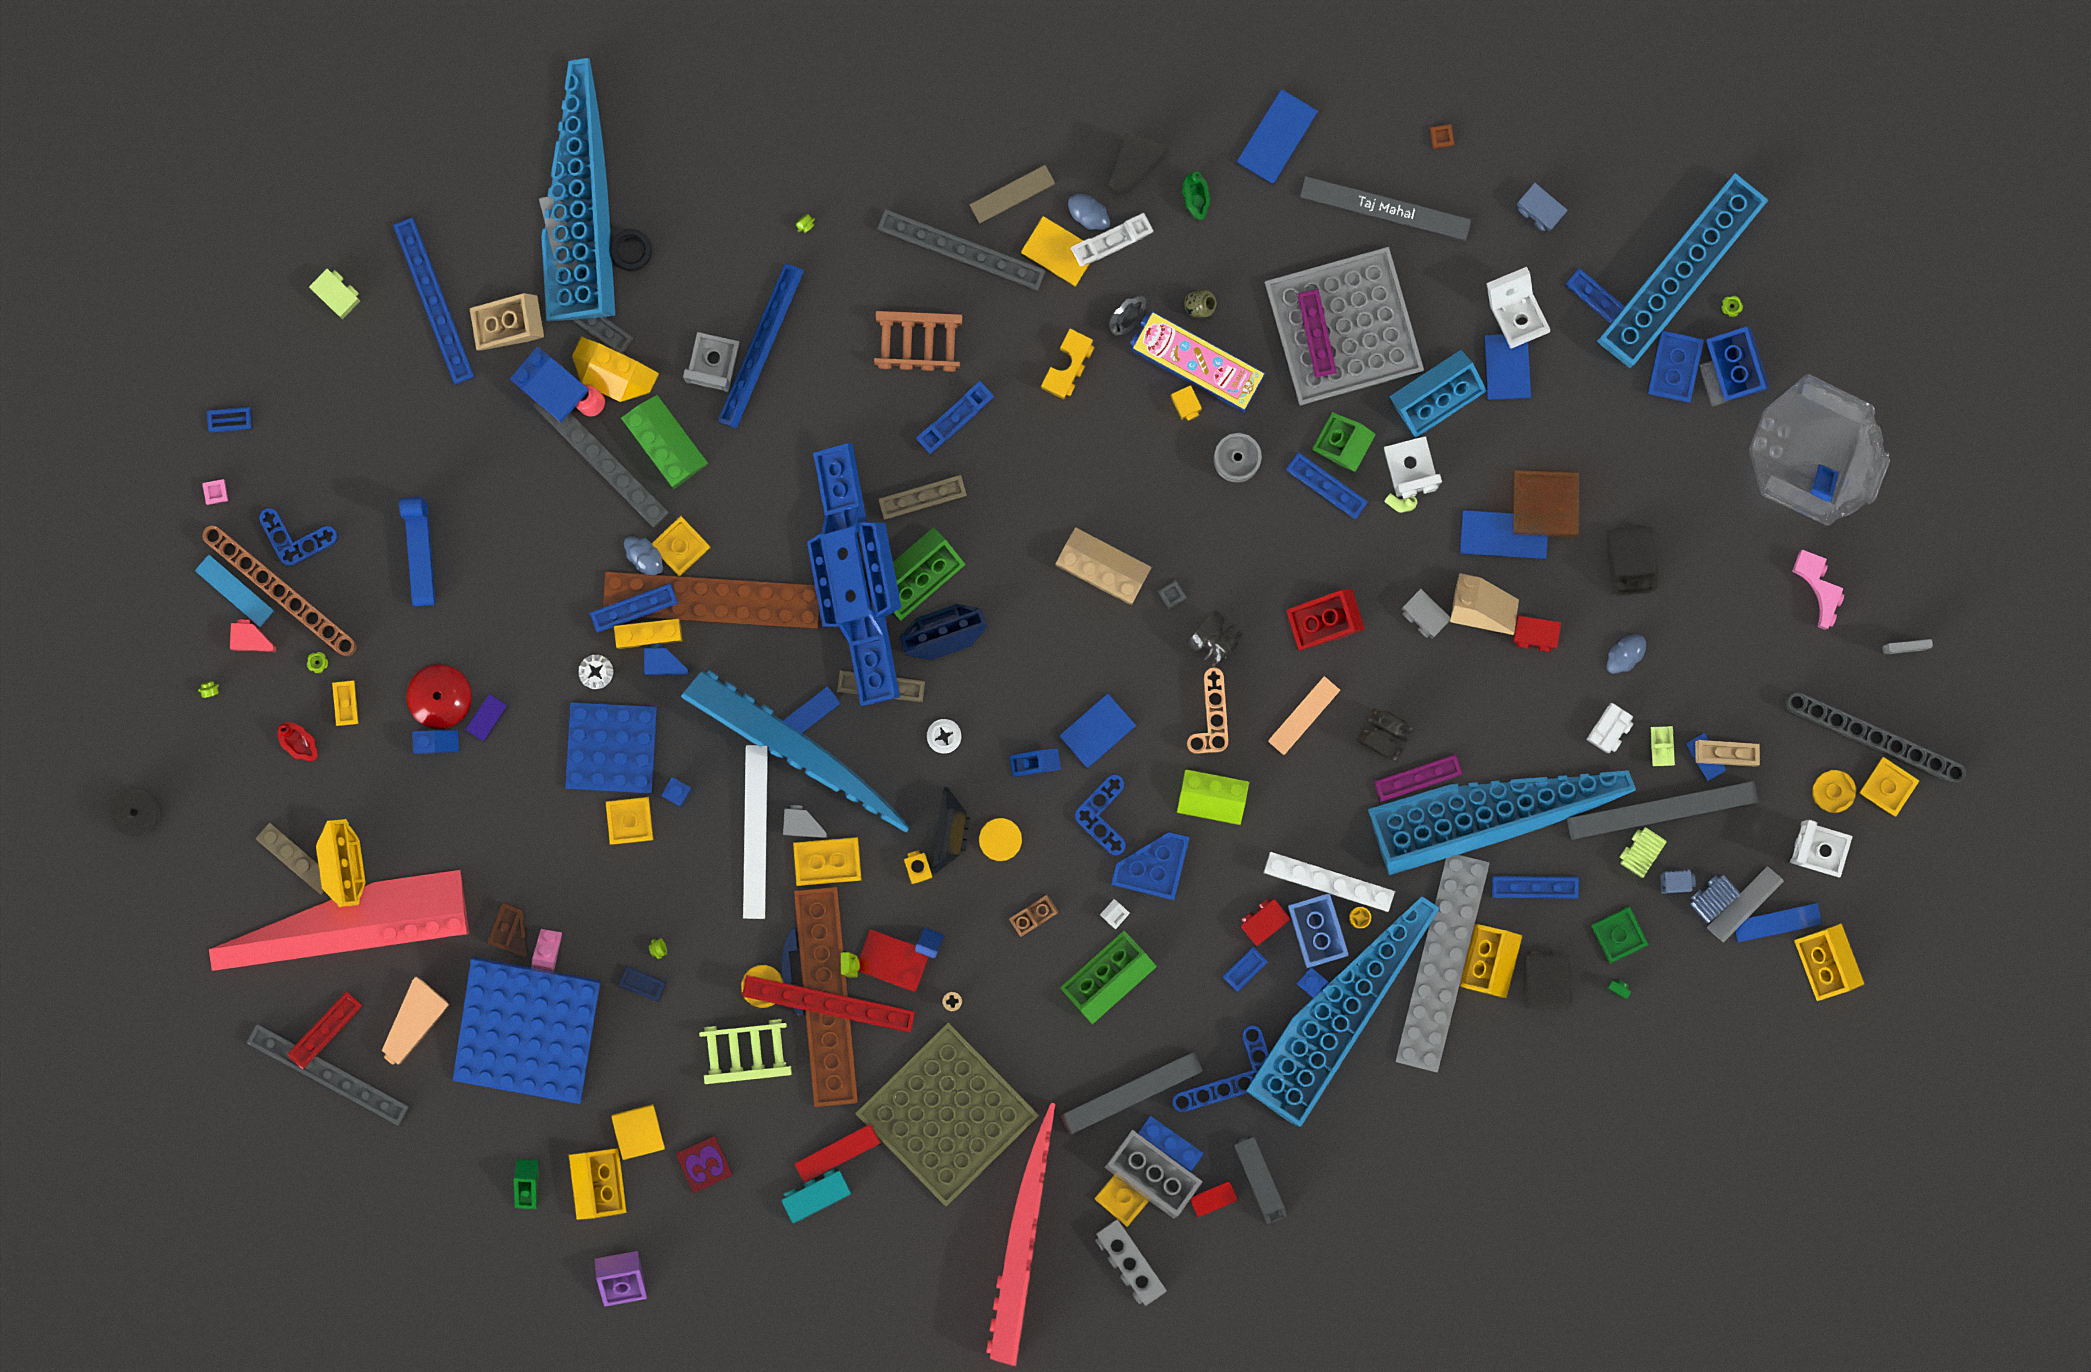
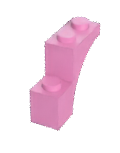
M1801 550L1792 572L1803 577L1814 589L1820 608L1817 627L1826 630L1829 626L1833 627L1837 615L1834 612L1836 607H1840L1843 602L1844 594H1841L1843 588L1819 579L1820 576L1824 577L1828 567L1825 564L1826 558Z
M546 929L540 930L531 968L554 972L562 932Z

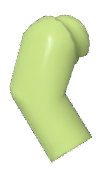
M1391 493L1384 500L1385 503L1399 513L1412 511L1417 505L1415 497L1398 499Z

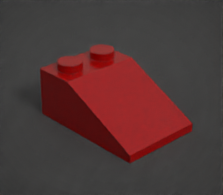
M1343 589L1286 610L1299 651L1365 630L1352 589Z
M870 929L859 957L860 968L858 971L916 992L929 956L915 952V945Z

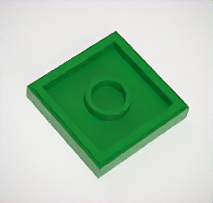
M1630 906L1590 925L1609 964L1649 945Z

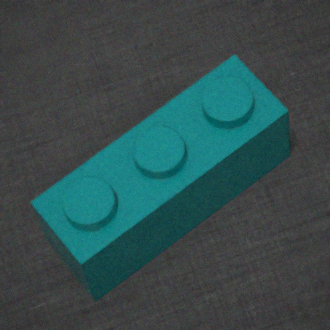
M832 1169L822 1174L824 1178L818 1182L814 1178L804 1183L805 1188L798 1192L794 1188L784 1193L785 1198L781 1201L792 1223L852 1194L840 1170L835 1172Z

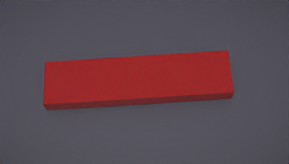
M346 991L288 1052L287 1056L303 1070L363 1006Z
M869 1124L795 1163V1166L805 1183L881 1142L872 1124Z

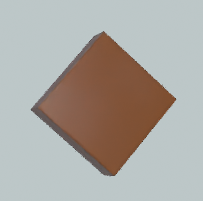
M1451 124L1430 127L1433 149L1455 145Z

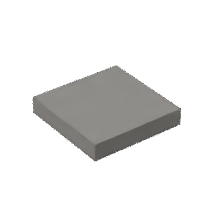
M1932 639L1889 643L1882 646L1884 655L1924 651L1932 648L1933 643Z

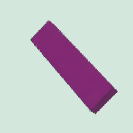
M1319 289L1298 293L1297 296L1315 378L1336 374Z
M1455 754L1376 780L1374 784L1380 802L1463 774Z

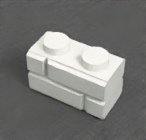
M1610 703L1586 740L1607 754L1611 750L1615 752L1622 742L1619 740L1622 733L1627 734L1634 723L1631 722L1633 716L1615 704Z

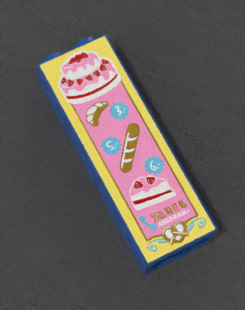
M1153 311L1150 316L1145 315L1140 324L1143 327L1140 334L1135 333L1130 342V345L1133 346L1132 352L1243 413L1246 411L1266 373Z

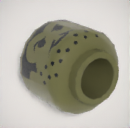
M1205 289L1190 291L1184 303L1187 313L1195 318L1211 316L1217 304L1213 293Z

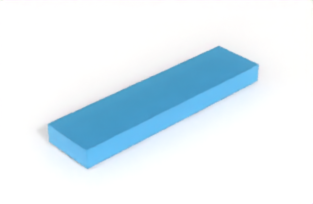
M208 555L195 570L259 627L274 613L270 606L211 555Z

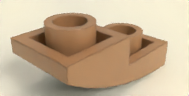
M1047 894L1009 920L1019 936L1022 937L1058 914L1059 911Z

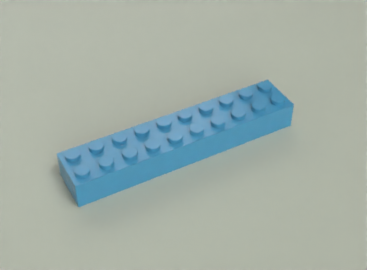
M1734 173L1597 342L1627 367L1631 368L1767 203L1768 199Z

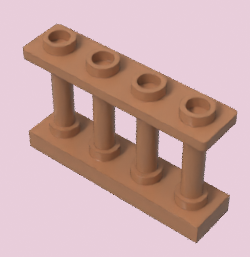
M876 311V322H880V326H882L881 358H874V365H878L879 369H891V366H900L901 370H913V367H921L923 371H934V367L943 368L945 372H956V368H960V362H954L955 329L958 326H962V315ZM893 323H902V327H904L902 359H889L890 334ZM915 324H923L925 328L924 360H911L912 327ZM936 325H945V329H947L945 361H932L933 335Z

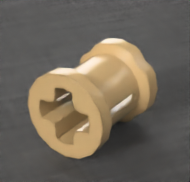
M949 992L943 998V1006L949 1011H956L962 1005V998L956 992ZM950 995H954V998L959 1000V1003L955 1004V1008H951V1005L946 1003V1000L950 999Z

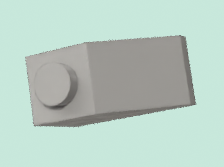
M790 805V809H785L783 835L827 838L825 830L807 810H803V806Z

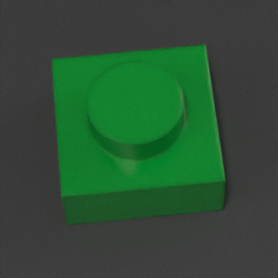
M1619 979L1616 982L1611 980L1607 986V989L1624 999H1628L1632 992L1627 989L1629 985Z

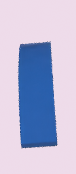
M979 381L916 439L929 454H932L980 412L994 396Z
M1818 903L1747 918L1735 930L1737 942L1821 925L1822 921Z

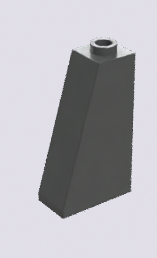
M1248 1136L1241 1138L1234 1147L1267 1225L1287 1217L1285 1207L1255 1138H1249Z

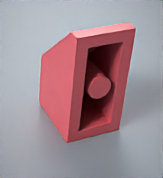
M237 620V623H231V650L276 652L274 644L256 625L250 624V620Z

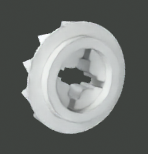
M602 655L588 656L579 666L580 680L588 688L601 689L608 685L613 677L612 664ZM590 664L595 668L603 665L599 671L602 679L597 676L588 678L592 673Z
M937 720L928 729V744L938 753H950L961 742L960 728L951 720ZM941 727L945 731V733L953 732V734H951L948 737L949 745H946V743H944L943 740L935 741V739L941 735Z

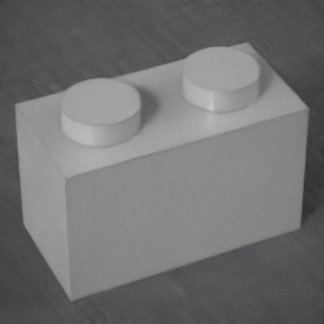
M1422 589L1402 608L1404 611L1402 615L1410 623L1415 621L1420 626L1418 628L1419 632L1426 638L1430 636L1433 639L1451 619Z

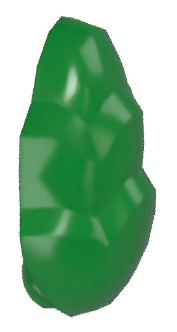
M1193 171L1184 178L1182 193L1185 197L1186 209L1190 211L1195 219L1202 220L1205 218L1210 205L1209 187L1201 173Z

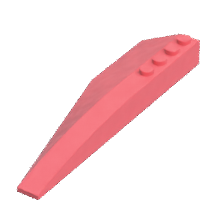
M461 870L368 884L364 887L359 899V905L339 907L333 900H329L209 949L212 971L469 934Z
M1050 1103L1027 1163L1010 1228L1003 1276L998 1275L996 1288L1000 1289V1295L995 1297L993 1310H997L996 1319H991L990 1331L994 1332L993 1341L988 1340L986 1353H990V1359L1016 1366L1055 1103Z

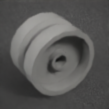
M1242 433L1229 434L1216 447L1213 458L1214 466L1218 474L1225 480L1234 483L1245 482L1252 478L1260 467L1262 459L1261 449L1256 440L1249 435ZM1236 453L1238 456H1242L1240 461L1234 459Z

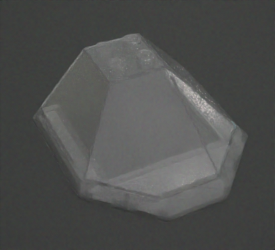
M1810 374L1803 376L1764 409L1750 445L1749 453L1761 495L1825 526L1835 523V520L1854 513L1865 504L1869 505L1874 502L1890 459L1888 453H1885L1882 444L1884 439L1880 425L1876 424L1874 417L1876 412L1873 405ZM1819 464L1839 472L1830 503L1810 494L1815 472Z

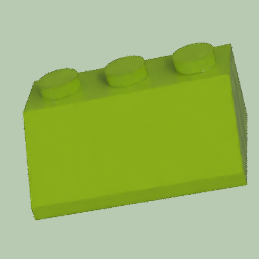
M1185 770L1177 813L1241 825L1249 782Z

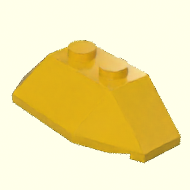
M584 337L580 338L572 355L581 383L594 386L602 394L619 402L650 393L659 375L658 372L638 361Z
M347 819L327 821L316 844L322 889L339 907L359 905V899L366 884L360 840L349 826Z

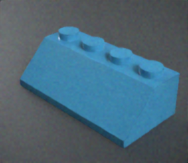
M1459 350L1389 397L1412 435L1417 438L1487 392L1473 362L1462 350Z

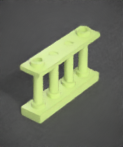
M782 1019L769 1020V1025L717 1030V1026L704 1027V1032L699 1033L700 1037L707 1036L710 1060L709 1075H704L705 1084L792 1075L791 1066H786V1062L783 1059L780 1028L787 1027V1023H782ZM772 1029L775 1063L773 1068L765 1069V1065H762L759 1030ZM750 1031L754 1066H752V1070L743 1071V1067L740 1065L737 1033ZM729 1034L732 1062L730 1073H722L721 1069H719L716 1035Z

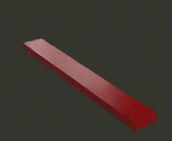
M746 975L742 997L908 1033H911L915 1011L749 975Z

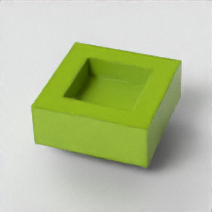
M850 952L841 953V974L848 978L858 977L860 963L857 956Z

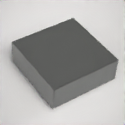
M1176 580L1158 591L1169 610L1187 599Z

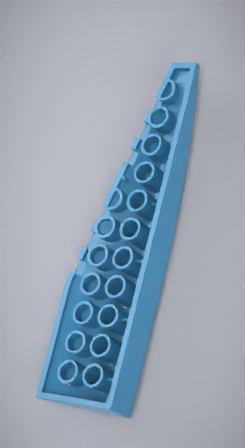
M589 58L569 61L565 82L566 97L562 101L561 109H563L562 122H559L558 131H560L559 141H556L552 165V186L548 191V197L554 198V207L552 210H545L544 218L549 219L550 214H552V217L557 221H567L568 226L557 225L554 228L553 238L561 243L572 241L574 248L559 246L556 248L553 256L546 225L545 229H542L546 321L615 316L606 167L597 98ZM560 207H563L564 215L563 217L558 218L556 216V211ZM564 228L566 234L565 237L560 240L558 237V232L560 229ZM566 250L567 256L562 261L560 259V253L561 251ZM577 259L578 266H576L575 270L566 267L556 268L555 260L562 264H571Z
M701 671L682 694V698L760 747L768 746L770 753L777 757H787V762L800 770L806 768L805 773L836 792L838 790L845 791L846 798L853 802L862 801L865 809L875 814L881 813L882 819L904 832L910 829V825L849 767L815 741L772 714L774 711L764 704L759 706L754 702L756 699L747 693L742 695L736 691L737 687L728 681L723 683L718 680L719 676L713 671Z
M1629 771L1602 772L1600 775L1591 776L1589 774H1580L1579 777H1567V775L1553 779H1547V777L1513 779L1510 782L1503 783L1491 781L1490 784H1478V782L1464 786L1450 784L1370 808L1368 813L1388 874L1392 875L1543 828L1635 791L1636 788Z
M1421 896L1292 1018L1246 1091L1296 1127H1301L1440 908Z

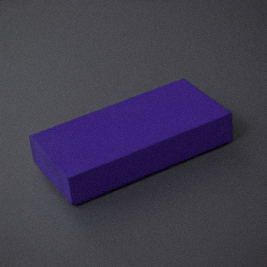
M489 694L465 730L484 742L507 708V705Z

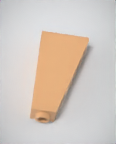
M419 977L413 979L382 1049L385 1053L383 1057L393 1065L395 1062L401 1064L451 1005Z

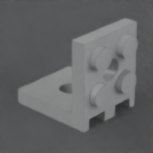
M697 332L689 370L685 369L683 378L685 382L729 392L740 342ZM712 352L720 355V360L716 364L708 362V355Z

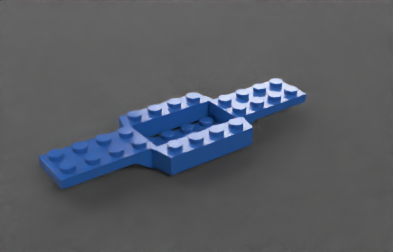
M846 443L813 453L825 518L822 532L809 540L807 546L822 626L840 627L850 647L860 706H868L900 697L885 617L900 609L901 603L886 523L867 522L852 443ZM858 530H859L860 541H861V546H862V551H863V556H864V562H865V567H866V572H867V578H868V583H869V588H870V594H871L873 609L870 608V607H871V601H870V599H869V597H868V592H867V587H866V586H867V580H866V578H865V576H864V571H863V566H862V565H863V558L861 557V555H860V550H859V537L857 536ZM843 547L848 552L845 560L840 557V550ZM850 590H853L856 595L853 602L848 600V592Z

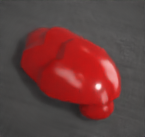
M284 722L279 725L277 735L283 749L288 751L295 759L307 761L317 759L318 749L315 739L306 732L304 727L292 722Z

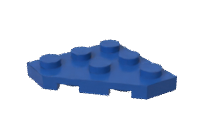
M1168 832L1118 862L1111 885L1174 900L1190 837Z

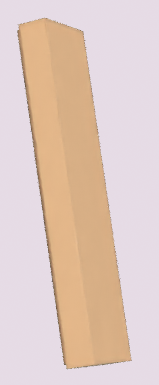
M1324 676L1268 742L1281 754L1285 755L1339 693L1340 689Z

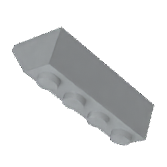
M1133 1130L1104 1167L1173 1219L1178 1217L1203 1182Z

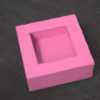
M224 479L202 483L207 505L229 501Z

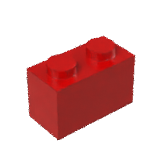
M1517 616L1513 643H1517L1519 648L1530 649L1531 645L1539 647V651L1551 652L1552 649L1557 648L1561 622Z
M1266 899L1258 906L1260 910L1253 915L1250 912L1241 919L1243 924L1240 927L1255 946H1258L1291 920L1275 899L1271 902L1269 899Z

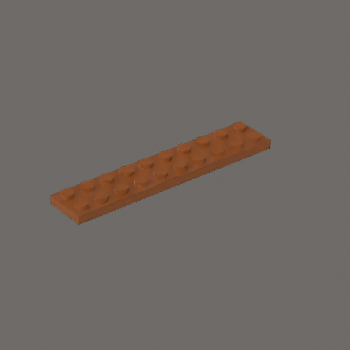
M605 572L603 607L671 583L678 604L641 618L818 629L819 605L815 585Z
M838 888L794 891L803 987L848 997L846 976L841 974V953H844ZM805 1010L814 1107L858 1103L850 1020Z

